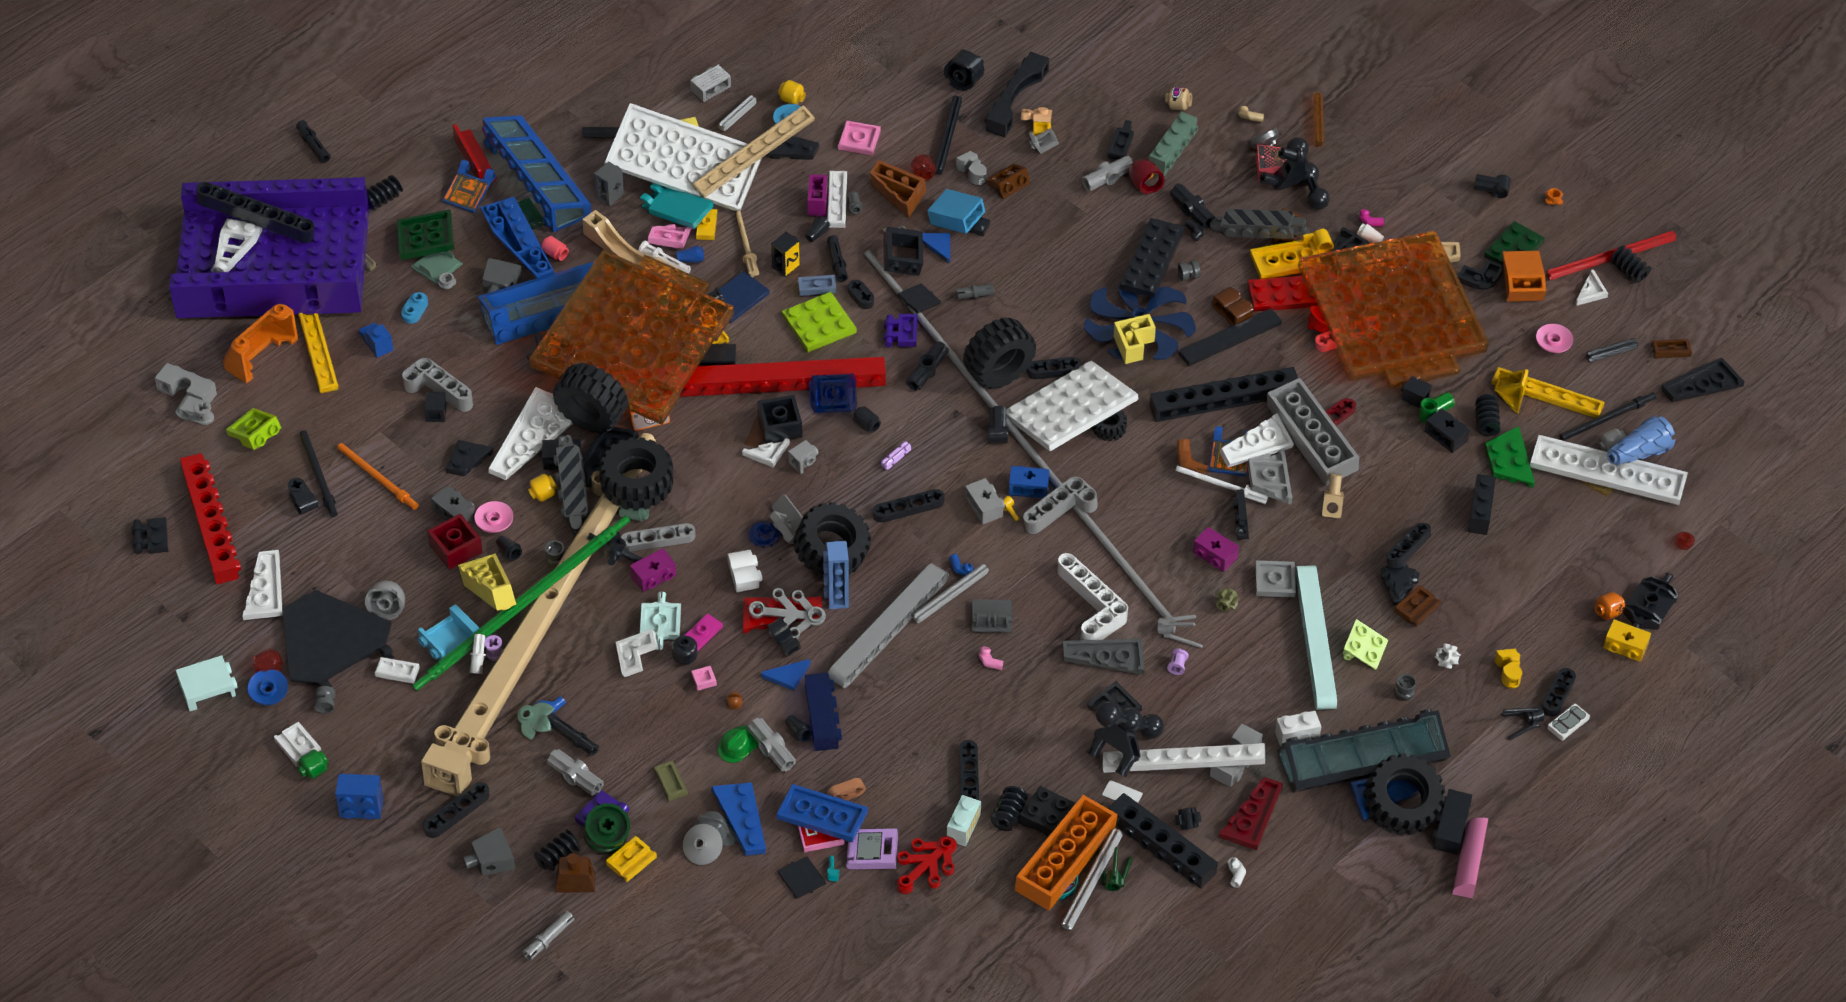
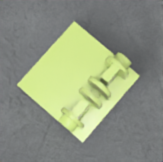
M1356 619L1344 646V658L1351 660L1356 657L1376 670L1388 640Z

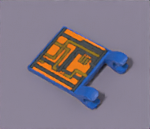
M462 160L459 170L442 201L475 213L488 187L495 180L496 174L494 170L487 169L484 180L468 175L467 173L471 166L468 161Z
M1216 426L1209 471L1246 476L1248 462L1227 467L1220 454V450L1232 441L1222 440L1223 427Z

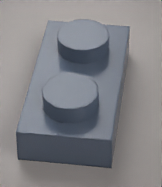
M835 275L798 277L800 296L826 294L828 292L836 293Z

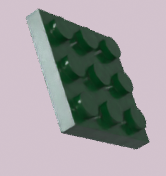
M450 209L397 220L399 256L401 260L455 250L452 213Z

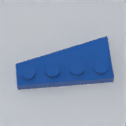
M752 782L712 786L711 792L716 796L721 811H724L729 826L734 830L735 837L744 855L765 854L766 846Z

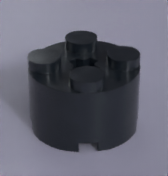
M961 49L945 65L944 76L950 80L949 84L956 90L967 91L973 88L983 77L985 71L984 60L981 56Z

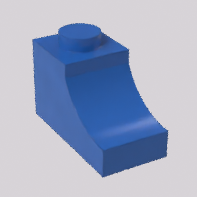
M374 322L359 329L360 336L377 358L393 351L392 337L383 324L378 326Z

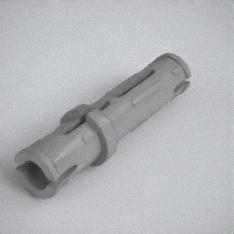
M564 911L543 933L534 937V941L522 951V954H525L524 957L532 961L543 949L546 950L549 947V943L574 921L573 915L569 911Z

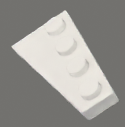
M279 550L259 552L254 569V577L250 585V593L246 600V608L242 615L243 620L283 616Z

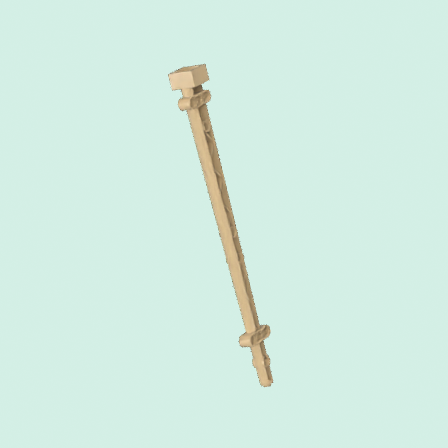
M641 433L637 438H645L647 441L651 439L656 442L653 435L649 433ZM642 469L629 470L622 475L636 479L638 474L642 472ZM599 471L592 474L591 480L592 491L595 495L600 496L556 568L589 542L587 540L589 533L597 536L606 529L619 509L602 492ZM591 555L535 599L455 728L442 725L435 729L436 744L432 743L421 761L425 786L457 797L467 789L472 781L470 763L483 765L490 760L489 743L485 740V737Z

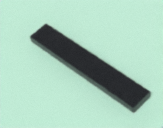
M1271 308L1180 349L1179 355L1188 366H1191L1281 325L1282 320Z

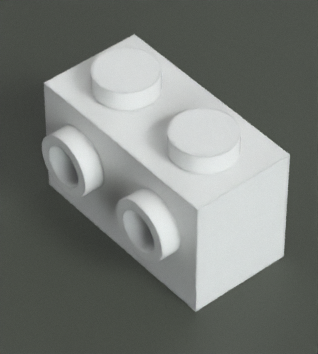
M1316 711L1277 718L1275 734L1280 747L1282 743L1286 742V739L1298 737V740L1307 737H1313V740L1320 738L1321 724Z

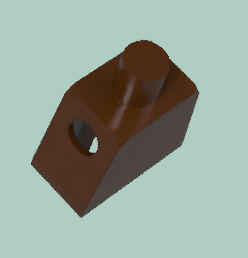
M572 853L567 857L559 858L555 893L595 892L596 873L588 857H579L577 854Z

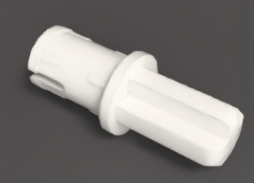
M475 634L473 653H470L472 655L470 673H483L484 656H486V654H483L485 635Z

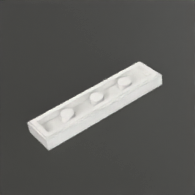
M829 171L827 220L830 222L829 228H845L847 171Z

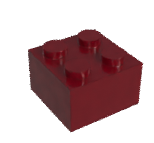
M461 513L427 530L430 547L449 570L483 553L481 538Z

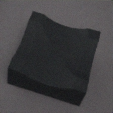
M1039 786L1021 812L1019 824L1034 828L1049 837L1073 808L1075 802Z

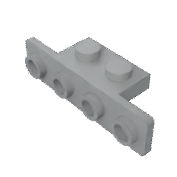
M782 494L772 505L774 511L769 517L774 522V527L784 535L783 539L789 544H794L795 532L803 516L787 495Z

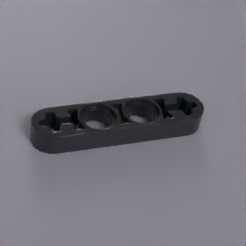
M933 489L879 503L873 508V518L877 522L884 523L937 509L944 505L945 495L943 491ZM921 501L923 504L921 506H915L913 502ZM903 506L905 509L902 511H897L895 507Z
M1427 523L1414 525L1386 554L1387 566L1390 568L1402 567L1431 537V526Z
M965 740L960 744L959 749L960 795L968 797V794L972 793V798L979 800L978 746L972 740ZM966 748H970V750H971V757H970V756L967 757V750H966ZM969 763L974 765V768L967 770L963 766ZM972 780L975 784L969 787L964 782Z
M483 782L473 784L424 822L426 836L429 838L439 837L486 802L490 797L488 785ZM462 801L470 802L468 807L459 806ZM446 813L454 814V817L451 819H445L443 816Z

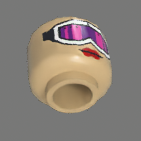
M1173 87L1169 93H1166L1165 102L1168 103L1171 110L1184 111L1192 104V93H1189L1187 88Z

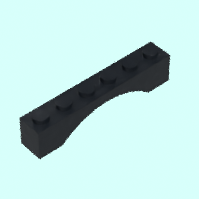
M1031 51L1027 58L1024 57L1021 67L1016 69L1013 79L1008 81L1006 90L1001 92L998 102L993 104L992 111L985 117L984 122L986 123L987 132L1004 138L1013 127L1011 106L1014 99L1024 89L1042 82L1049 71L1050 58Z

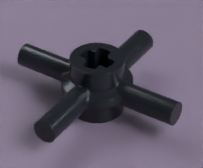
M616 532L617 535L602 546L604 548L602 554L608 559L609 565H614L619 557H624L632 562L642 559V557L624 549L626 542L621 538L619 532ZM589 533L587 540L591 541L596 535Z

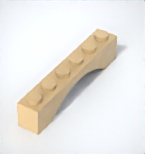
M594 210L582 219L583 234L610 255H617L627 268L657 291L671 282V266L659 257L647 256L633 248L619 235L610 221L597 210Z

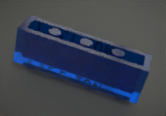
M828 673L805 675V691L814 750L839 749L842 733L841 728L837 729L839 714L834 712V708H837L836 696H832L831 693L834 692V682L829 680Z

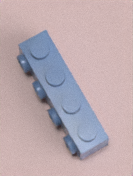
M827 542V550L823 551L824 562H827L823 563L824 599L828 598L829 609L849 608L847 542Z

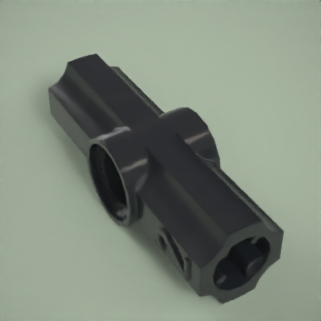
M1176 184L1170 191V195L1181 205L1182 212L1187 217L1192 216L1203 228H1209L1215 216L1205 207L1203 199L1199 195L1194 196L1183 184Z
M940 341L935 342L930 350L920 357L919 364L906 380V384L910 389L914 391L921 390L927 380L935 376L937 367L949 353V348Z

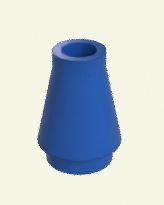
M696 245L682 251H677V260L680 262L700 263V261H704L703 247Z

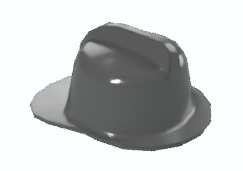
M708 811L699 815L698 820L693 825L694 827L699 824H708L716 828L722 837L723 846H730L738 842L734 830L727 822V818H724L718 812Z

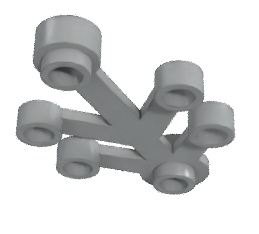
M781 588L774 589L772 597L775 601H779L786 609L765 607L760 601L752 602L749 607V613L753 618L758 619L763 615L785 617L783 620L788 626L796 619H805L797 627L790 628L791 632L796 631L798 633L797 636H793L796 639L809 626L821 625L826 617L825 611L820 607H813L804 597V593L801 590H795L792 593V600L795 603H800L805 611L797 610L784 595V591ZM780 592L782 596L776 597L775 593ZM800 594L802 597L800 599H796L794 595ZM759 609L761 612L759 614H755L753 610ZM814 614L819 615V618L813 619L812 616ZM769 630L770 637L774 638Z

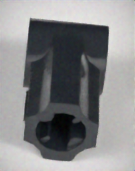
M1477 174L1474 189L1493 192V195L1497 198H1506L1509 194L1511 179L1509 176L1502 174L1497 177Z
M1002 406L990 408L988 443H1008L1006 408Z

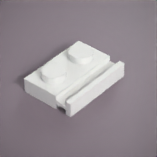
M299 722L282 731V734L279 736H274L275 742L296 767L299 766V758L313 749L321 750V747Z

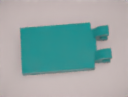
M655 183L650 186V189L654 190L652 197L645 193L640 197V200L644 201L642 208L648 209L649 214L695 229L714 207L713 201L670 188L664 189L661 185Z

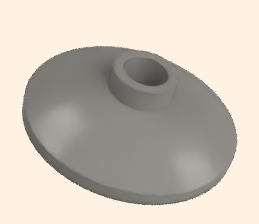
M699 824L692 827L686 833L683 840L685 856L697 865L712 863L719 857L722 851L723 841L719 831L708 824ZM699 840L703 841V845L701 847H698L697 845Z

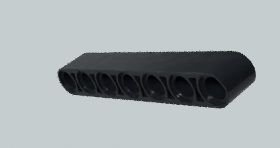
M201 182L196 187L197 202L201 206L248 223H253L256 226L302 243H309L314 239V223L310 219L209 182Z

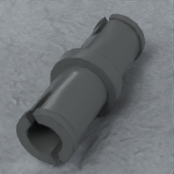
M993 283L980 286L975 284L972 287L960 289L956 288L957 299L973 297L978 299L980 296L994 295Z

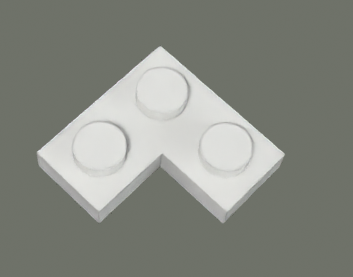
M653 629L616 642L623 676L627 677L643 671L640 655L658 649Z

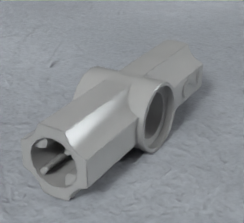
M1124 156L1112 163L1103 162L1096 171L1082 177L1084 188L1087 191H1092L1106 183L1113 185L1120 176L1128 173V167L1133 163L1132 159L1129 156Z
M762 718L752 720L748 725V731L758 742L762 754L765 757H770L781 771L787 772L796 764V759L785 747L781 735L777 732L774 733Z
M560 749L553 750L550 753L547 764L560 772L568 784L579 786L591 796L597 795L604 785L603 780L591 773L583 761L580 759L573 760Z

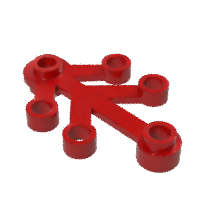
M943 836L936 842H923L920 838L913 839L911 848L914 852H921L922 850L935 851L931 854L910 855L907 851L898 853V863L901 865H907L908 863L921 864L908 876H901L897 880V890L901 894L911 893L914 881L928 868L930 870L928 885L933 889L938 888L941 885V878L938 875L937 860L943 855L942 872L944 875L950 876L954 873L955 866L952 863L951 855L956 851V840L949 836Z

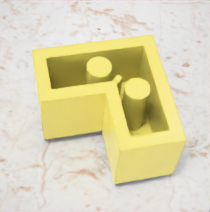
M1150 314L1114 322L1113 337L1125 364L1143 360L1144 344L1155 342L1156 327Z

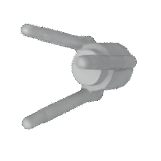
M1196 615L1159 618L1158 633L1164 634V638H1171L1199 648L1203 647L1202 644L1171 634L1175 633L1176 626H1195L1194 622L1175 621L1195 619Z

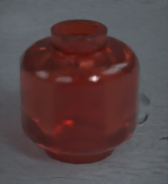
M918 155L911 162L913 174L925 179V181L930 180L936 173V166L929 155Z
M268 648L255 655V663L252 666L256 673L259 671L267 672L271 669L281 671L284 662L277 650Z

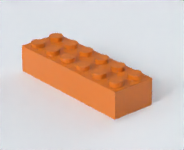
M1082 795L1016 876L1014 891L1050 911L1107 840L1111 830L1116 828L1118 814Z

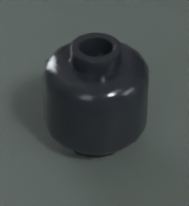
M685 635L677 637L673 641L672 656L675 662L688 665L696 660L698 648L694 638Z

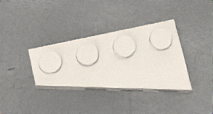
M1276 413L1267 421L1265 420L1260 423L1256 428L1249 430L1242 437H1238L1220 450V454L1227 467H1232L1248 462L1251 458L1261 457L1268 453L1271 455L1281 449H1290L1294 443L1278 413Z

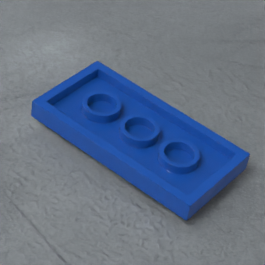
M792 784L777 812V819L853 843L868 813V807Z

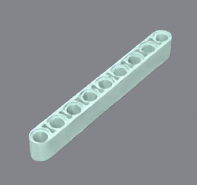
M1316 565L1296 566V585L1315 709H1336L1337 695Z

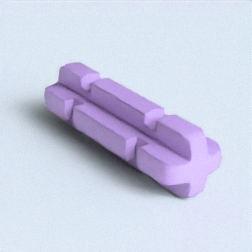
M906 441L901 443L900 447H897L887 455L888 458L885 457L881 460V467L885 470L891 468L905 456L904 454L911 451V445Z

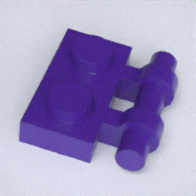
M899 314V319H893L892 315H887L884 321V328L886 330L883 335L885 346L891 347L893 341H898V346L916 347L917 314ZM898 328V332H893V329Z

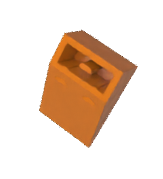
M1502 252L1507 302L1544 301L1546 282L1540 252Z

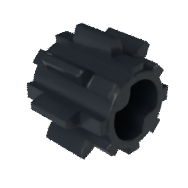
M1196 807L1179 809L1178 815H1175L1176 825H1180V830L1199 827L1198 822H1202L1201 814L1197 812Z

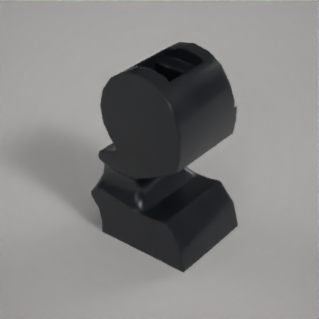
M781 617L767 625L777 644L781 646V650L786 658L801 649L799 641L796 637L793 638L789 626Z

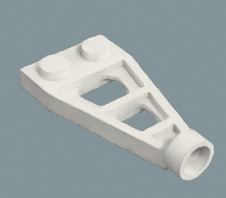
M227 219L220 233L216 261L211 270L212 273L229 272L257 242L263 229L253 223ZM229 238L245 240L240 246L228 244ZM224 252L235 253L232 258L223 257Z

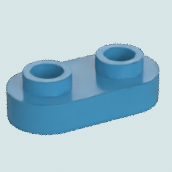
M417 292L409 297L401 310L402 320L405 323L413 324L420 319L428 306L426 294Z

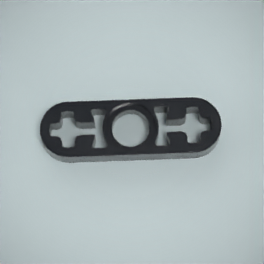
M1076 357L1033 361L1027 368V375L1031 379L1063 377L1079 369L1081 361ZM1057 366L1059 369L1054 371L1049 367Z
M1563 668L1558 672L1543 701L1542 709L1545 715L1552 717L1559 714L1575 683L1576 674L1572 669ZM1566 676L1569 677V678L1566 680V683H1565V684L1562 683V682H1563V678H1565ZM1560 689L1564 694L1557 695L1554 693V690ZM1552 701H1555V705L1552 708L1548 707Z

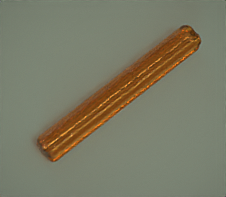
M1315 92L1313 94L1314 144L1316 147L1324 146L1323 94Z

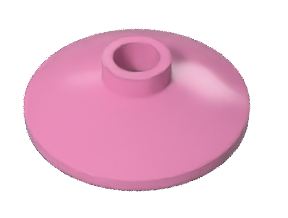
M1547 324L1537 331L1536 341L1542 349L1548 352L1561 353L1567 351L1572 346L1573 335L1570 330L1562 325Z
M499 501L487 502L481 505L475 513L476 525L481 530L489 533L501 532L507 529L513 521L512 509L507 504Z

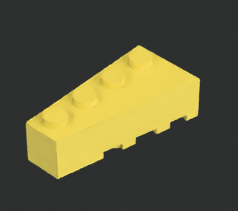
M496 553L458 565L464 586L497 611L507 610L511 606L516 605L511 584Z

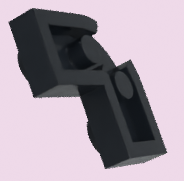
M1491 260L1486 262L1482 271L1464 265L1457 276L1456 282L1474 289H1489L1495 286L1504 272V266Z

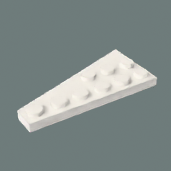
M535 387L489 467L488 473L507 480L542 450V440L556 439L573 424L571 420H567L564 414L558 410L552 393Z

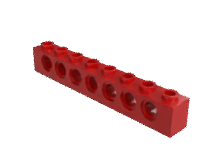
M203 453L180 458L183 475L216 585L239 579L238 571L241 570L239 559H234V556H237L235 546L230 545V542H232L230 530L226 531L225 529L228 527L226 517L221 516V513H224L222 503L216 500L219 499L217 487L213 488L212 486L215 484L213 474L208 473L211 470L208 459L204 460Z

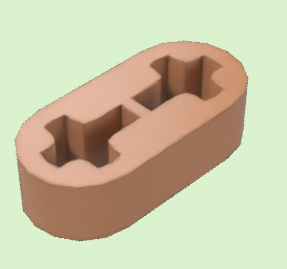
M854 778L831 787L826 794L843 800H850L863 794L866 787L860 778Z

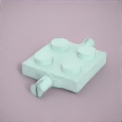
M661 592L658 593V602L642 603L640 633L653 629L658 645L657 650H659V644L660 650L663 649V640H675L677 637H680L681 603L665 602V592H662V598Z

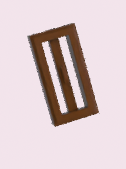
M1689 339L1652 340L1651 342L1655 359L1691 357L1692 355Z

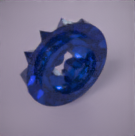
M761 521L755 523L749 529L750 542H753L756 547L759 545L763 548L767 545L772 547L773 543L778 541L779 530L771 522ZM761 532H762L764 535H767V538H765L764 536H761Z

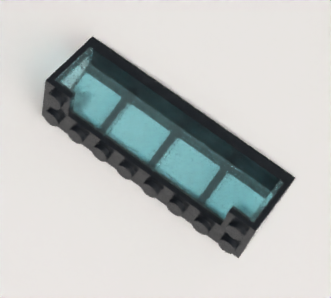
M1432 709L1420 711V714L1415 715L1413 719L1408 720V717H1402L1390 724L1389 721H1383L1371 728L1370 725H1364L1352 732L1351 729H1345L1333 736L1332 733H1326L1314 740L1313 737L1299 740L1298 737L1288 738L1277 750L1293 793L1369 777L1380 761L1386 760L1391 755H1395L1397 758L1399 753H1406V757H1410L1411 754L1417 755V759L1422 760L1424 758L1427 760V765L1446 761L1451 757L1439 710L1432 711Z

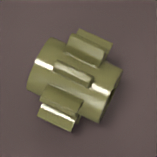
M1224 588L1223 591L1219 589L1215 594L1214 602L1220 611L1229 612L1230 609L1235 610L1239 598L1233 589Z

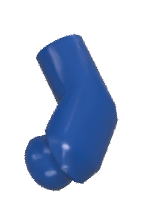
M957 554L949 556L950 564L955 573L966 576L973 570L972 564H961Z
M561 696L557 697L553 702L539 700L535 703V705L540 702L550 704L554 708L550 715L566 704Z

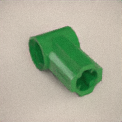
M1448 392L1433 399H1423L1418 414L1420 421L1426 423V420L1441 408L1447 411L1454 407L1455 401L1453 396Z

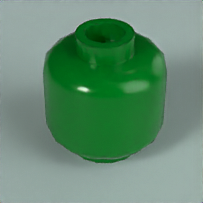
M313 749L299 758L300 766L297 769L302 777L307 776L309 779H315L327 771L329 762L321 750Z

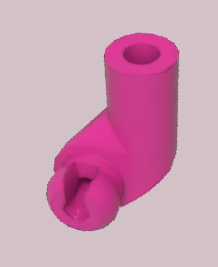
M1367 209L1360 210L1359 220L1364 224L1384 226L1383 217H1371Z

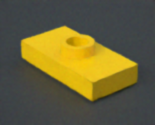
M711 209L697 225L696 239L715 240L717 209Z

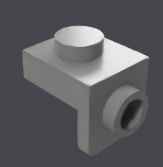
M1052 128L1037 136L1033 132L1029 133L1031 137L1029 142L1034 150L1037 148L1040 154L1059 144Z

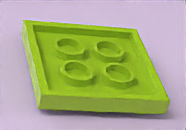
M831 292L782 311V317L807 353L857 333L856 326Z

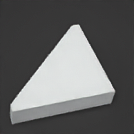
M1591 270L1576 299V305L1608 297V292L1594 270Z
M786 438L784 441L774 444L771 442L759 445L758 448L750 450L743 449L742 456L774 467L790 444V439Z

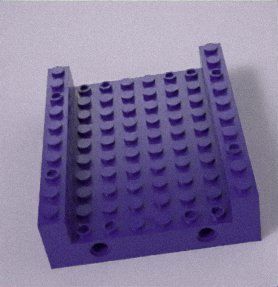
M365 177L209 182L310 219L314 223V239L309 243H302L262 228L263 231L257 242L229 272L212 273L211 270L216 261L221 230L227 219L242 220L198 204L196 187L201 182L182 183L181 199L184 215L176 274H171L169 286L176 318L263 316L273 306L278 304L293 309L294 314L358 313L362 311L370 209ZM229 238L228 244L240 246L245 240ZM224 252L223 257L232 258L235 253Z

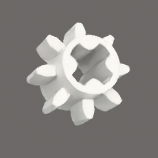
M1444 643V648H1437L1438 651L1435 658L1439 661V666L1452 669L1453 664H1459L1458 660L1461 654H1458L1456 651L1457 646H1450V644Z

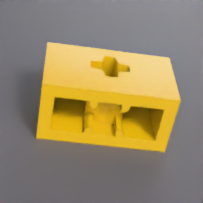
M1613 620L1603 648L1641 662L1649 644L1651 633Z

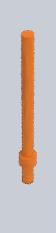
M343 443L337 446L338 450L396 495V498L401 503H406L413 510L418 508L419 504L410 497L409 493L399 489Z

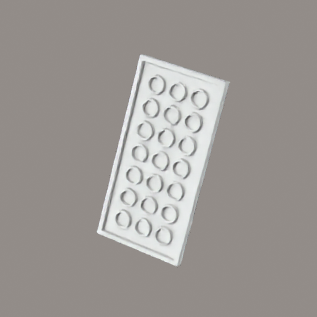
M630 103L605 160V164L609 161L619 166L622 172L676 191L701 197L692 187V183L748 144ZM761 159L705 199L733 211H741Z

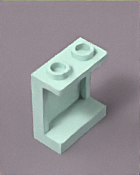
M222 655L176 670L178 682L189 711L197 710L196 702L229 691L232 697L236 696L235 689L238 687L235 677H230L232 673L229 662L225 663Z

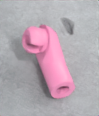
M982 647L979 652V658L983 665L1002 670L1004 661L992 658L990 654L991 649L989 647Z

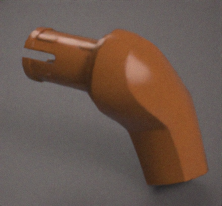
M1190 439L1177 440L1179 466L1206 475L1207 471L1204 470H1208V465L1193 460L1190 450Z

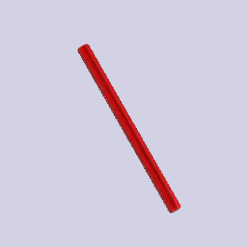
M1669 231L1628 244L1626 249L1630 248L1632 253H1638L1676 240V234L1674 231ZM1618 248L1549 269L1546 275L1549 280H1553L1610 262L1613 253Z

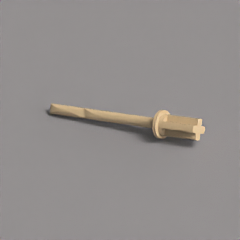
M737 210L736 218L746 252L743 256V262L747 266L748 274L754 277L759 275L756 263L757 256L755 253H751L741 212Z

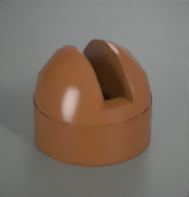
M738 692L728 694L726 699L727 706L733 710L739 709L743 704L741 694Z

